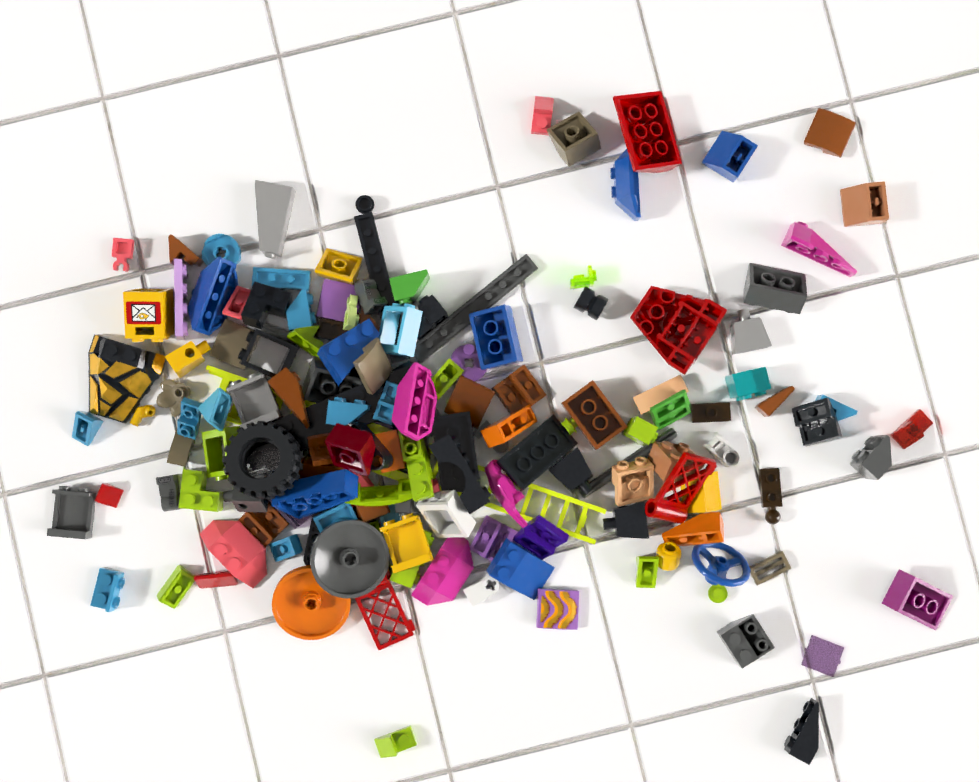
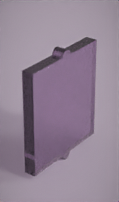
M811 635L808 646L804 649L805 654L801 665L834 678L838 664H841L840 658L844 647Z

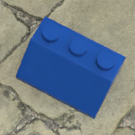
M504 304L469 314L481 370L523 362L510 305Z

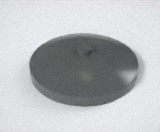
M358 519L340 520L327 526L315 539L310 553V567L315 580L326 592L340 598H357L368 594L381 583L389 566V549L384 537L374 526Z

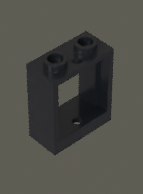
M256 328L253 331H249L245 340L248 344L245 349H241L238 355V359H240L239 364L271 378L276 375L273 372L247 362L248 356L259 335L288 348L276 374L285 367L290 370L299 347Z

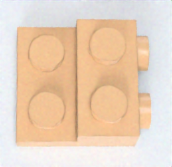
M640 456L636 457L635 461L627 462L622 460L618 461L617 465L612 466V483L615 486V503L618 507L654 498V465L648 458Z

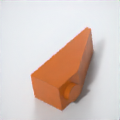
M529 404L482 429L481 433L488 448L507 442L538 421Z
M709 512L699 514L662 533V538L664 542H673L678 547L724 542V523L721 513Z

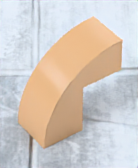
M680 374L634 396L633 399L642 415L650 411V407L683 389L686 393L689 390Z

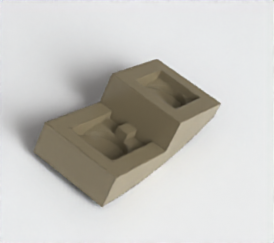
M176 430L166 463L187 467L191 448H194L195 440L178 435Z

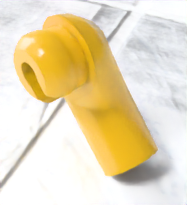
M152 405L138 407L129 423L138 427L143 418L155 415V407Z

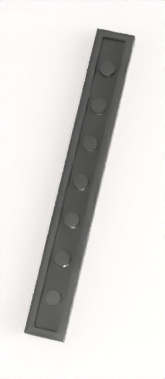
M527 253L416 342L414 357L420 364L471 324L470 313L491 308L538 270V267Z

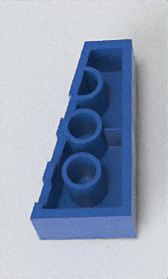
M347 469L302 478L298 481L295 480L292 483L294 487L291 490L286 489L285 494L281 497L275 496V499H272L271 506L298 519L358 498V476Z

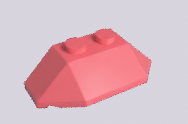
M213 520L200 533L207 549L235 578L254 588L267 575L266 547L240 521Z

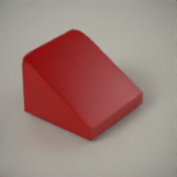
M102 483L95 501L117 508L124 490L108 483Z

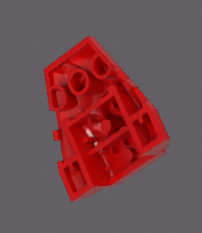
M650 286L630 316V319L666 363L685 375L717 330L727 309L710 299L695 298L693 295L678 294L672 290Z

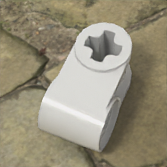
M716 432L709 443L704 444L703 447L723 466H736L740 461L739 453L721 434ZM728 453L734 456V461L731 464L725 459Z
M487 575L479 581L468 585L463 591L471 605L475 606L496 593L500 588L501 582ZM489 580L491 582H496L494 586L495 588H493L492 586H487Z

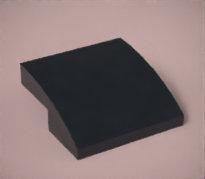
M826 397L792 408L795 426L800 429L803 446L807 447L842 437L840 426L829 398Z

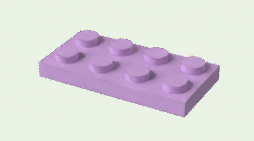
M174 259L175 337L177 341L185 340V336H188V324L184 322V317H188V305L184 303V298H188L187 283H184V279H187V266L183 264L182 259Z

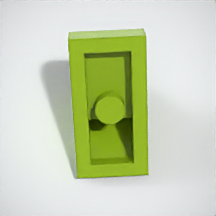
M319 325L296 328L286 336L311 356L319 357L317 353L320 347L324 345L321 340L314 338Z
M451 358L431 378L438 400L456 383L464 372Z
M659 556L636 557V588H655Z
M411 725L374 739L380 758L396 757L398 752L417 746Z

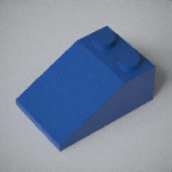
M506 538L486 571L491 577L504 585L535 600L538 596V589L543 588L555 567Z

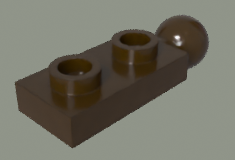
M758 469L762 508H768L765 519L769 524L774 525L781 519V515L776 510V507H783L780 469Z

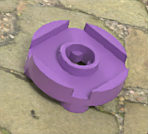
M461 345L451 355V359L464 370L461 374L462 376L472 381H478L485 375L487 369L481 370L476 345ZM465 359H468V360L473 359L474 361L472 362V364H473L474 366H473L472 368H471V367L465 368V367H464V365H465V361H464V360H465Z

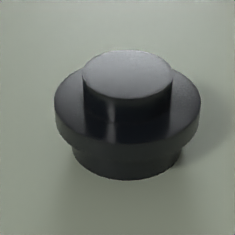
M362 195L357 198L355 206L358 212L365 214L372 212L375 204L370 196Z

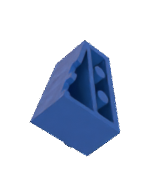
M367 319L320 347L317 355L338 386L355 367L353 362L364 353L362 349L373 339L378 338L380 333L371 320Z

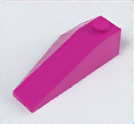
M798 221L790 225L781 246L848 277L856 275L857 270L814 230L808 228L806 223Z

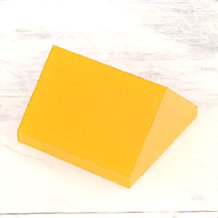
M326 248L315 268V273L319 277L355 285L363 258Z
M718 471L713 472L712 475L707 477L687 508L688 513L722 510ZM697 479L688 482V485L691 486L695 484ZM685 484L680 486L681 490L686 488ZM688 494L681 496L682 501L685 500Z

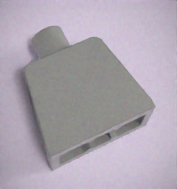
M749 308L738 310L739 321L730 325L732 355L771 347L772 344L760 317L751 319Z

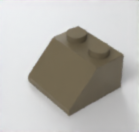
M579 111L547 129V133L559 156L568 167L601 149L598 132Z

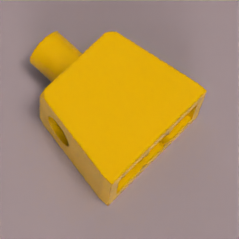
M206 340L196 346L190 341L166 355L165 358L179 378H182L205 361L202 355L210 351L211 347Z

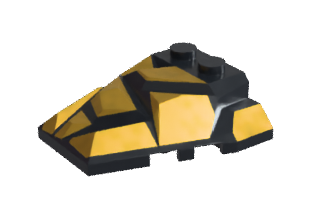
M94 334L88 352L89 413L127 424L140 406L143 397L150 392V388L156 379L158 380L161 377L166 363L165 356Z

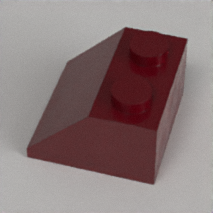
M336 423L325 440L333 465L368 476L375 451L372 434L366 430L361 431L349 425Z

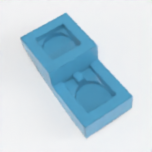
M386 381L372 419L392 425L393 422L391 420L398 384Z

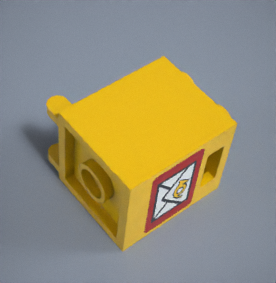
M139 288L123 292L125 339H132V342H144L147 339H151V342H163V340H167L175 334L173 289ZM141 327H154V330H141Z

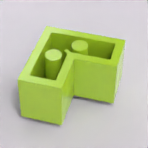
M183 469L178 508L212 512L223 511V492L206 490L207 471Z

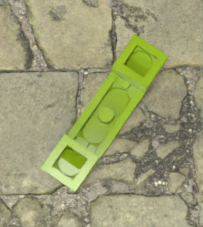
M398 479V485L361 487L360 482H358V498L344 503L359 506H385L410 500L413 498L410 480Z

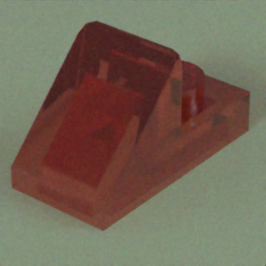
M917 409L890 436L903 449H906L925 436L923 433L933 422L921 409Z

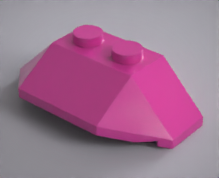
M417 362L412 364L397 386L391 420L402 434L415 441L422 439L432 432L437 402L435 386L431 379V370Z
M464 537L447 538L411 596L427 606L453 601L474 569L469 540Z

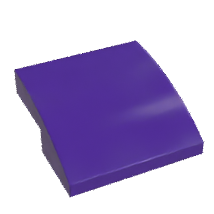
M538 515L527 523L528 525L521 528L513 537L515 542L543 560L553 555L556 547L567 542L569 535Z

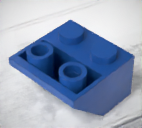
M721 131L703 159L702 164L734 183L758 145L742 135Z

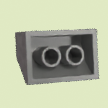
M749 263L743 290V303L766 307L771 310L785 311L787 313H801L807 299L805 274Z

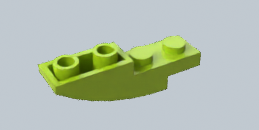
M398 430L403 461L407 463L413 501L417 502L434 497L431 482L433 474L423 438L415 441Z

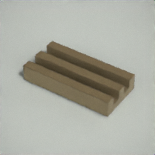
M779 551L749 566L751 577L757 586L791 569L783 551ZM779 557L782 558V559L776 561L775 563H773V564H771V565H769V566H767V567H765V568H763V569H761V570H759V571H757V572L754 571L755 569H757V568H759V567H761V566H763V565H765V564H767V563H769V562H771V561H773V560H775V559H777V558H779ZM783 563L785 564L784 567L758 579L757 576Z

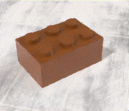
M593 380L561 403L594 450L599 449L628 427Z

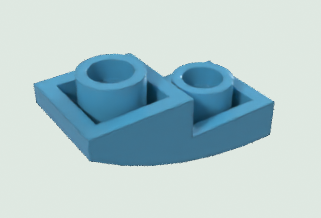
M186 397L182 399L181 416L177 420L178 435L194 440L197 438L201 421V412L198 407L202 402Z

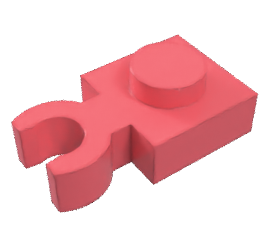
M113 238L112 257L117 258L113 263V270L118 271L119 265L123 264V271H129L130 267L127 259H133L135 242L133 239Z

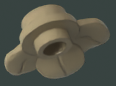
M166 379L160 383L163 392L157 396L156 404L162 408L170 407L172 416L176 417L181 414L182 399L184 397L189 398L191 390L184 383L177 384L172 379Z

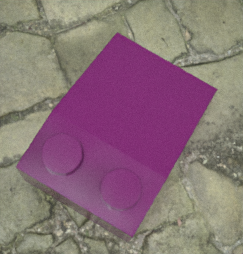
M899 569L882 604L936 631L953 596Z

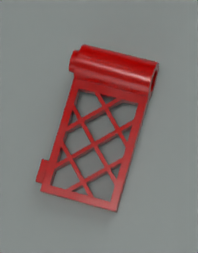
M683 452L656 497L647 501L645 505L646 516L678 524L683 523L688 516L687 508L707 477L713 474L717 467V462L711 458ZM687 459L693 461L692 464L684 467V464L687 461ZM707 464L704 469L699 471V466ZM695 469L694 474L686 477L685 473ZM683 476V479L675 483L673 482L676 477ZM697 479L695 484L691 486L688 485V482ZM685 484V489L676 492V488ZM673 491L672 495L664 497L667 492ZM688 494L684 501H679V497Z
M389 567L385 577L374 590L366 595L355 598L378 651L413 636V631L416 630L412 619H407L391 584L390 577L392 574ZM386 588H389L391 593L389 601L378 598L380 592ZM366 597L374 599L372 609L364 607L361 600ZM377 601L388 604L384 614L374 611ZM389 606L398 608L399 615L397 619L386 615ZM372 613L383 617L380 626L371 624L370 618ZM385 618L395 622L392 631L381 628ZM398 623L405 625L408 630L403 635L397 634L394 631ZM380 631L390 634L389 640L383 644H380L378 639Z

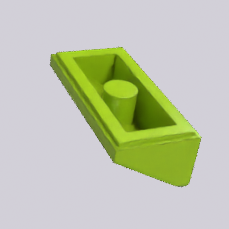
M178 565L157 593L158 601L175 609L195 582V575L183 566Z

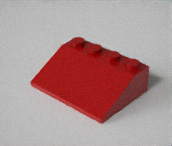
M662 91L613 97L633 172L661 173L670 171L682 164Z

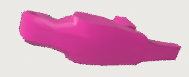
M492 460L484 467L491 492L506 512L524 528L528 524L517 511L515 505L525 496L522 492L516 490L509 477L501 473L502 468L496 463L497 460Z

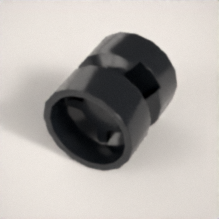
M585 286L573 308L582 313L588 311V316L597 321L609 299L603 295L595 296V291Z

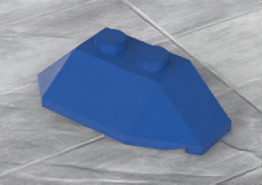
M626 149L614 162L613 168H610V179H614V186H611V198H615V204L634 221H639L641 212L638 172H633Z
M218 257L200 272L187 307L192 330L210 336L228 317L222 314V311L238 285L235 263Z

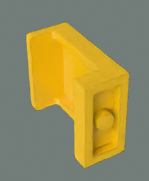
M413 513L402 516L401 521L395 522V520H390L383 523L384 527L379 528L380 532H383L393 562V566H391L393 574L434 560L419 515L413 516Z

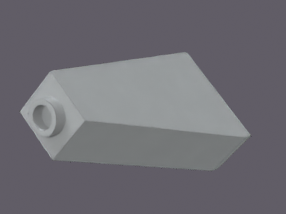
M255 180L259 250L265 254V257L276 259V256L282 257L296 191L290 186Z

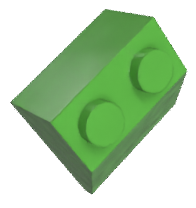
M425 269L389 278L395 302L400 305H404V303L413 305L412 302L417 301L430 280L428 270Z

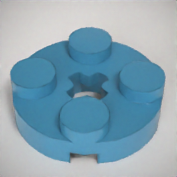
M214 234L205 241L201 254L207 266L218 258L217 254L220 248L226 250L224 259L235 263L236 266L241 261V249L234 238L224 234Z

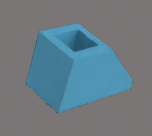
M302 289L286 310L290 331L296 328L314 326V323H317L316 314L312 312L311 305L314 304L313 295L307 289Z
M335 397L334 401H328L326 424L336 425V423L347 425L354 423L370 410V406L365 405L366 401L354 400V403H348L346 398Z

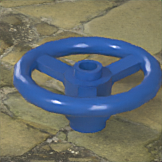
M721 542L700 544L693 547L691 557L694 566L705 576V580L709 584L736 587L743 585L749 580L751 572L749 564L743 555L733 547ZM706 548L721 549L734 558L727 560L722 556L714 557ZM699 554L708 561L709 565L707 568L701 562ZM741 565L743 572L739 578H726L729 568Z

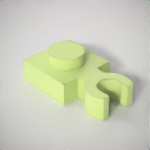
M350 294V297L347 298L343 330L349 331L358 325L359 314H357L356 307L358 296Z

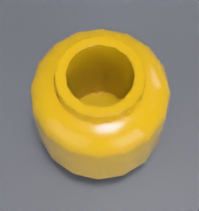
M664 542L657 547L655 556H659L658 567L665 571H671L679 566L682 553L675 543Z

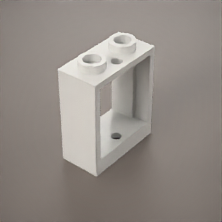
M455 490L434 493V497L420 500L416 504L437 538L469 537L476 524ZM439 510H447L453 521H446Z

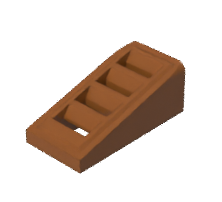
M793 386L786 387L757 404L754 408L764 417H769L795 388Z

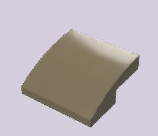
M226 318L209 356L246 370V366L239 364L240 359H238V355L242 348H246L248 344L245 341L249 331H253V329ZM259 335L252 347L247 362L250 361L253 351L256 350L260 338Z
M377 337L362 349L364 353L353 362L367 393L371 395L384 384L393 369Z

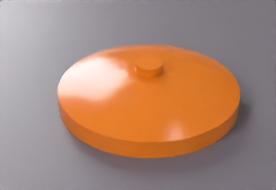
M310 565L295 568L285 574L277 583L272 597V611L276 622L285 632L303 640H319L331 636L344 625L350 612L351 598L336 597L322 589L315 580Z

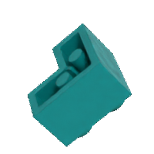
M766 366L725 377L730 399L736 398V401L752 398L751 394L753 393L755 397L767 394L766 390L771 389Z

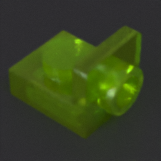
M588 265L586 268L587 277H584V274L574 275L573 279H570V290L585 288V286L593 287L594 281H597L596 270H592V265Z

